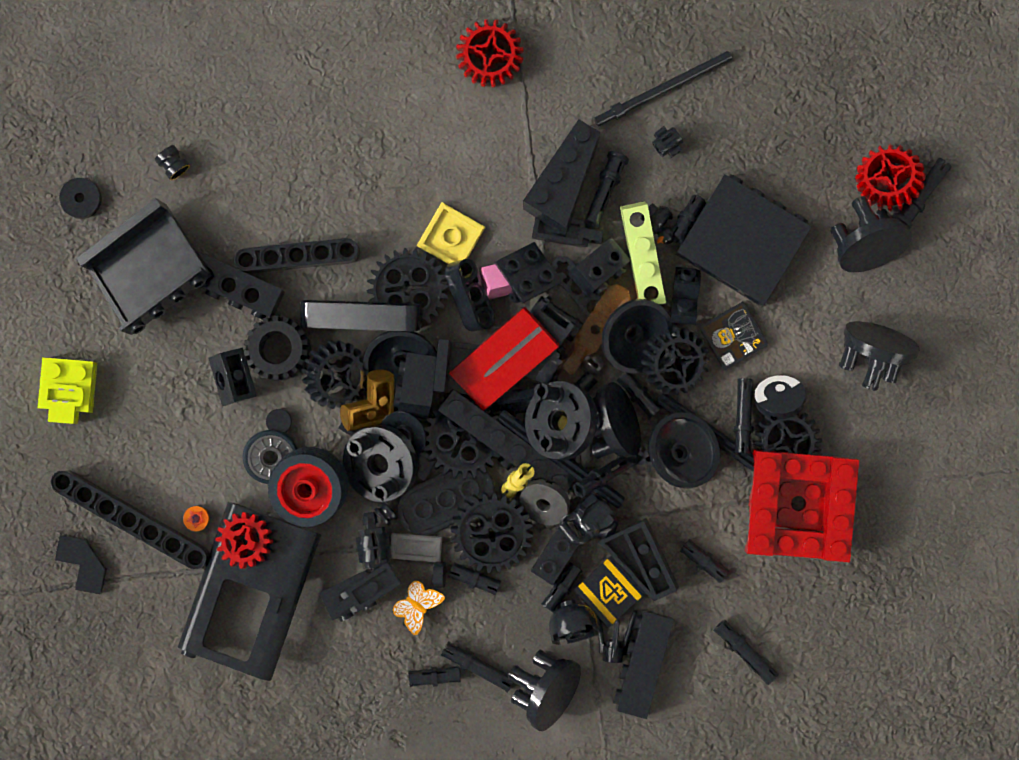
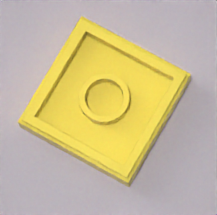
M441 202L417 247L447 264L468 259L484 232L485 226Z

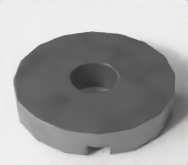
M543 479L533 480L527 484L520 495V504L524 505L523 511L529 512V518L539 524L549 526L559 524L560 520L569 512L570 499L567 493L555 483H546L547 480ZM540 499L547 500L550 505L543 504Z

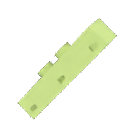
M644 201L620 206L637 298L646 299L644 297V290L649 286H654L658 289V297L649 300L657 304H664L666 300L648 204ZM635 212L642 213L645 218L644 223L639 227H635L630 223V216Z

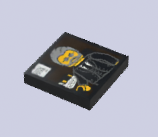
M743 301L698 327L724 371L768 345Z

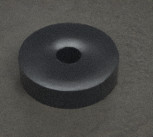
M74 178L66 182L62 187L59 201L62 209L68 215L77 219H86L93 216L99 210L102 196L99 188L90 180ZM83 194L84 201L78 203L77 196Z

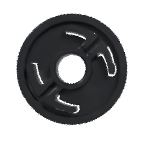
M556 381L549 384H538L534 389V396L528 405L525 416V429L530 444L539 454L551 459L568 460L580 455L590 445L597 428V410L592 397L581 386L569 382ZM565 412L567 424L561 430L558 426V419Z
M371 425L358 431L349 439L343 452V466L347 472L348 482L358 494L366 499L376 502L394 500L408 491L416 479L418 460L415 449L402 432L391 426ZM376 454H381L386 458L388 462L387 471L377 467L375 463ZM398 460H401L402 462V475L405 477L401 476V463Z

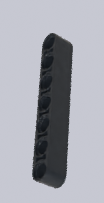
M58 471L51 477V487L58 494L190 569H199L206 566L210 553L201 544L72 471ZM63 475L70 479V484L66 489H63L60 485V479ZM86 487L92 492V497L88 502L82 498V491ZM107 500L114 504V510L111 514H107L104 511L103 506ZM128 513H133L136 517V523L132 527L127 525L125 521ZM151 525L158 529L156 539H151L147 534V530ZM172 538H177L180 541L181 546L177 552L172 551L169 547V542ZM194 550L201 552L203 556L200 564H195L191 559V554Z

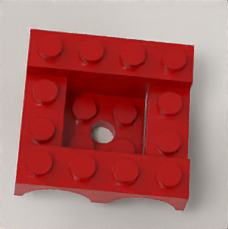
M754 450L753 483L749 496V530L745 552L754 555H782L850 562L859 459ZM796 496H802L805 500L804 507L800 510H795L791 506V501ZM775 527L794 528V529H806V530H818V531H823V532L804 531V530H792V529H780V528H775Z

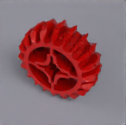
M485 19L484 27H480V24L475 22L476 30L473 31L470 27H467L466 32L469 37L461 35L460 40L464 44H457L456 49L462 52L456 54V60L463 61L458 67L460 70L468 68L464 72V77L468 78L473 74L471 80L473 84L482 79L481 87L486 86V81H491V87L495 88V80L499 79L500 84L505 85L504 76L512 80L514 75L510 70L519 72L520 67L515 63H523V57L518 54L523 53L524 49L517 46L521 43V38H513L516 34L514 29L506 32L508 29L507 23H504L499 28L498 20H494L493 26H489L488 19ZM490 35L485 44L472 46L480 37ZM497 37H500L508 44L511 54L505 53V50L497 47ZM492 44L494 54L489 58L487 64L486 53H488ZM469 54H474L475 57L483 61L482 71L472 64ZM508 61L502 69L490 72L495 63Z
M889 144L887 150H883V147L879 145V152L875 153L870 150V158L863 157V165H858L857 172L859 173L855 176L858 183L857 190L862 192L861 196L867 197L870 206L877 203L880 211L884 205L888 207L890 212L894 205H897L901 210L903 202L911 205V197L918 199V190H923L924 183L922 181L926 179L923 172L924 165L919 163L918 155L912 156L910 148L903 152L901 144L897 149H893V145ZM882 165V169L871 177L872 173ZM887 171H889L890 176H892L894 185L892 184L891 179H889V177L887 176ZM910 178L906 186L899 190V185ZM885 189V190H888L889 192H882V191H879V190Z

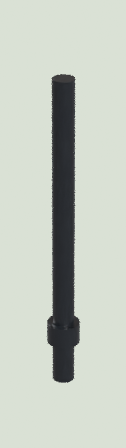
M726 51L622 104L618 102L610 106V110L594 117L596 125L599 127L613 119L618 120L626 116L627 112L731 61V54L729 51Z

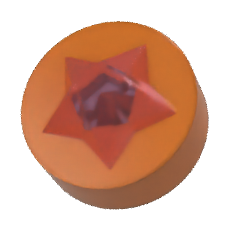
M193 506L184 513L183 522L189 530L201 531L208 526L210 515L204 507Z

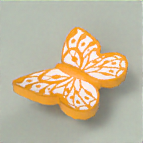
M413 581L408 587V597L394 605L393 613L397 617H405L404 623L412 634L418 635L423 625L424 613L427 612V609L442 603L445 596L433 589L425 590L424 585L420 581Z

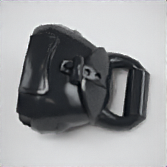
M596 494L583 497L577 503L575 511L564 516L559 522V530L570 544L583 545L593 539H605L615 534L618 526V520L614 512ZM567 522H573L575 528L583 537L579 539Z

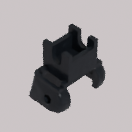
M549 296L545 300H541L532 315L560 345L526 374L530 379L545 384L557 381L568 358L563 344L581 321L576 318L573 322L569 323L549 308L548 305L552 301V298Z

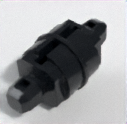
M368 512L363 513L362 524L365 525L366 529L358 531L356 552H358L359 563H362L363 569L371 568L373 572L383 564L390 563L392 545L390 544L389 533H386L385 527H376V523H378L376 513ZM371 531H373L374 546L372 543ZM373 549H375L377 564H375V557H374V550H373Z

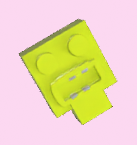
M42 357L38 408L49 409L48 422L78 424L79 412L93 413L97 373L96 362Z

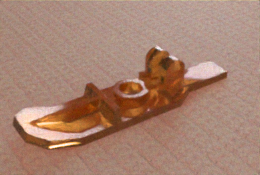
M619 284L608 286L576 335L575 350L562 369L573 375L585 356L598 350L602 343V332L606 321L619 306L630 301L629 290ZM593 325L600 327V332L596 335L590 331Z

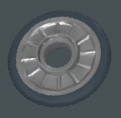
M277 430L258 432L248 440L243 450V464L247 473L256 481L268 484L274 467L288 453L297 449L296 444L288 435ZM265 452H276L278 455L277 461L271 464L265 462L263 459Z

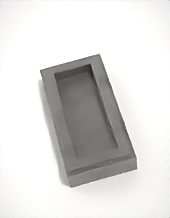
M392 533V558L390 559L441 562L443 537Z

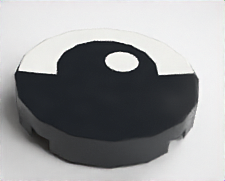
M776 375L769 377L759 383L755 390L757 409L763 415L770 418L771 416H775L777 419L794 417L802 411L806 402V391L803 385L795 378Z

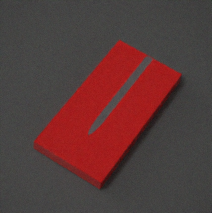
M523 307L455 366L449 374L484 411L556 350L560 344L526 307Z

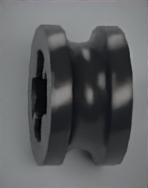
M382 502V506L380 508L376 507L374 510L390 526L391 520L398 519V516L386 502Z

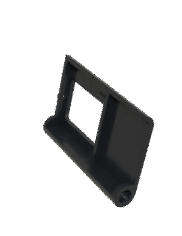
M227 502L219 527H226L223 521L225 519L233 521L232 514H239L240 517L242 512H248L250 517L253 514L259 515L257 522L265 520L267 523L263 528L271 529L272 531L267 535V539L273 540V543L266 546L271 552L262 554L265 561L259 562L255 560V567H250L248 563L246 568H240L239 563L236 566H230L231 559L222 560L225 552L217 551V548L222 546L221 542L214 540L178 648L182 650L181 654L184 656L196 658L197 655L253 677L271 681L321 534L260 514L248 507ZM245 523L237 525L234 530L241 529ZM217 531L215 538L221 537L222 533ZM256 532L258 541H260L259 534ZM242 536L243 545H247L248 541L245 539V536ZM248 551L246 556H243V558L251 556L255 553V551ZM227 579L266 592L270 597L247 661L223 654L204 645V639L223 584Z

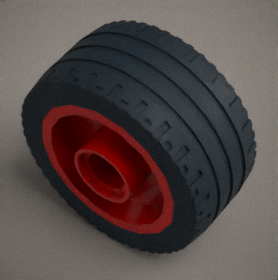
M303 447L288 453L274 467L269 479L268 494L272 507H274V510L281 518L293 525L313 527L328 521L339 511L347 497L349 484L345 467L335 455L319 447Z

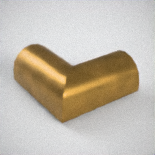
M387 370L370 371L367 375V399L341 405L340 417L347 431L381 424L386 416L394 412V375Z

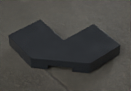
M60 535L55 560L80 565L75 590L102 594L107 569L94 553L87 539Z

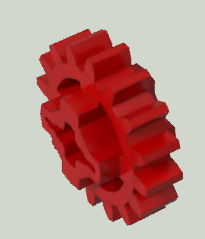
M242 512L240 517L239 514H232L233 521L225 519L223 521L226 527H218V531L222 533V536L215 538V541L221 542L222 546H219L217 551L225 552L222 560L231 559L230 566H236L239 563L240 568H246L248 563L250 567H255V560L263 562L265 559L262 554L271 552L266 546L273 543V540L267 539V535L272 531L271 529L263 528L267 523L265 520L257 522L259 515L253 514L250 517L248 512ZM245 523L241 529L234 530L237 525ZM256 532L259 534L260 541H258ZM242 536H245V539L248 541L247 545H243ZM248 551H255V553L251 556L243 558V556H246Z

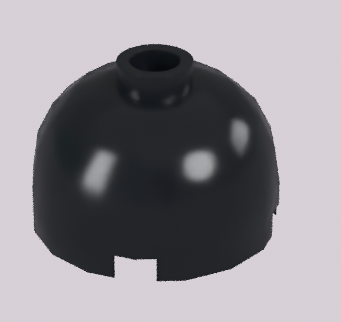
M575 600L562 602L560 604L561 608L557 609L550 617L549 630L552 644L561 645L560 640L563 639L567 640V644L575 643L595 636L594 630L598 633L601 632L600 623L595 611L583 603L576 604Z

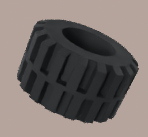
M266 317L260 323L256 322L253 325L254 328L247 333L249 335L248 339L244 341V346H246L244 355L248 359V365L257 374L274 381H284L297 376V373L305 368V359H310L308 357L311 351V346H309L310 340L305 330L296 322L286 317ZM274 334H283L292 343V352L289 358L280 364L268 361L263 351L266 340Z

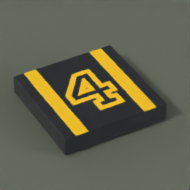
M609 556L574 589L575 593L586 605L595 611L597 617L607 628L645 594L612 556Z

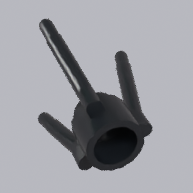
M636 610L632 612L623 643L618 640L620 621L618 619L615 620L613 640H607L605 644L602 621L598 618L601 632L598 633L599 653H603V661L609 663L623 662V655H627V646L637 615Z

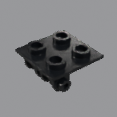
M535 242L494 262L512 288V293L509 294V297L514 303L522 302L523 304L562 283V280Z

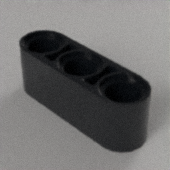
M470 259L449 263L445 268V277L464 327L471 332L490 329L495 323V315L476 264Z

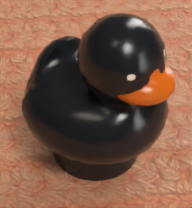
M652 203L648 210L653 235H658L657 244H671L675 235L670 236L669 233L672 229L664 226L668 220L673 219V214L668 207H657ZM642 214L640 219L644 222L645 218Z

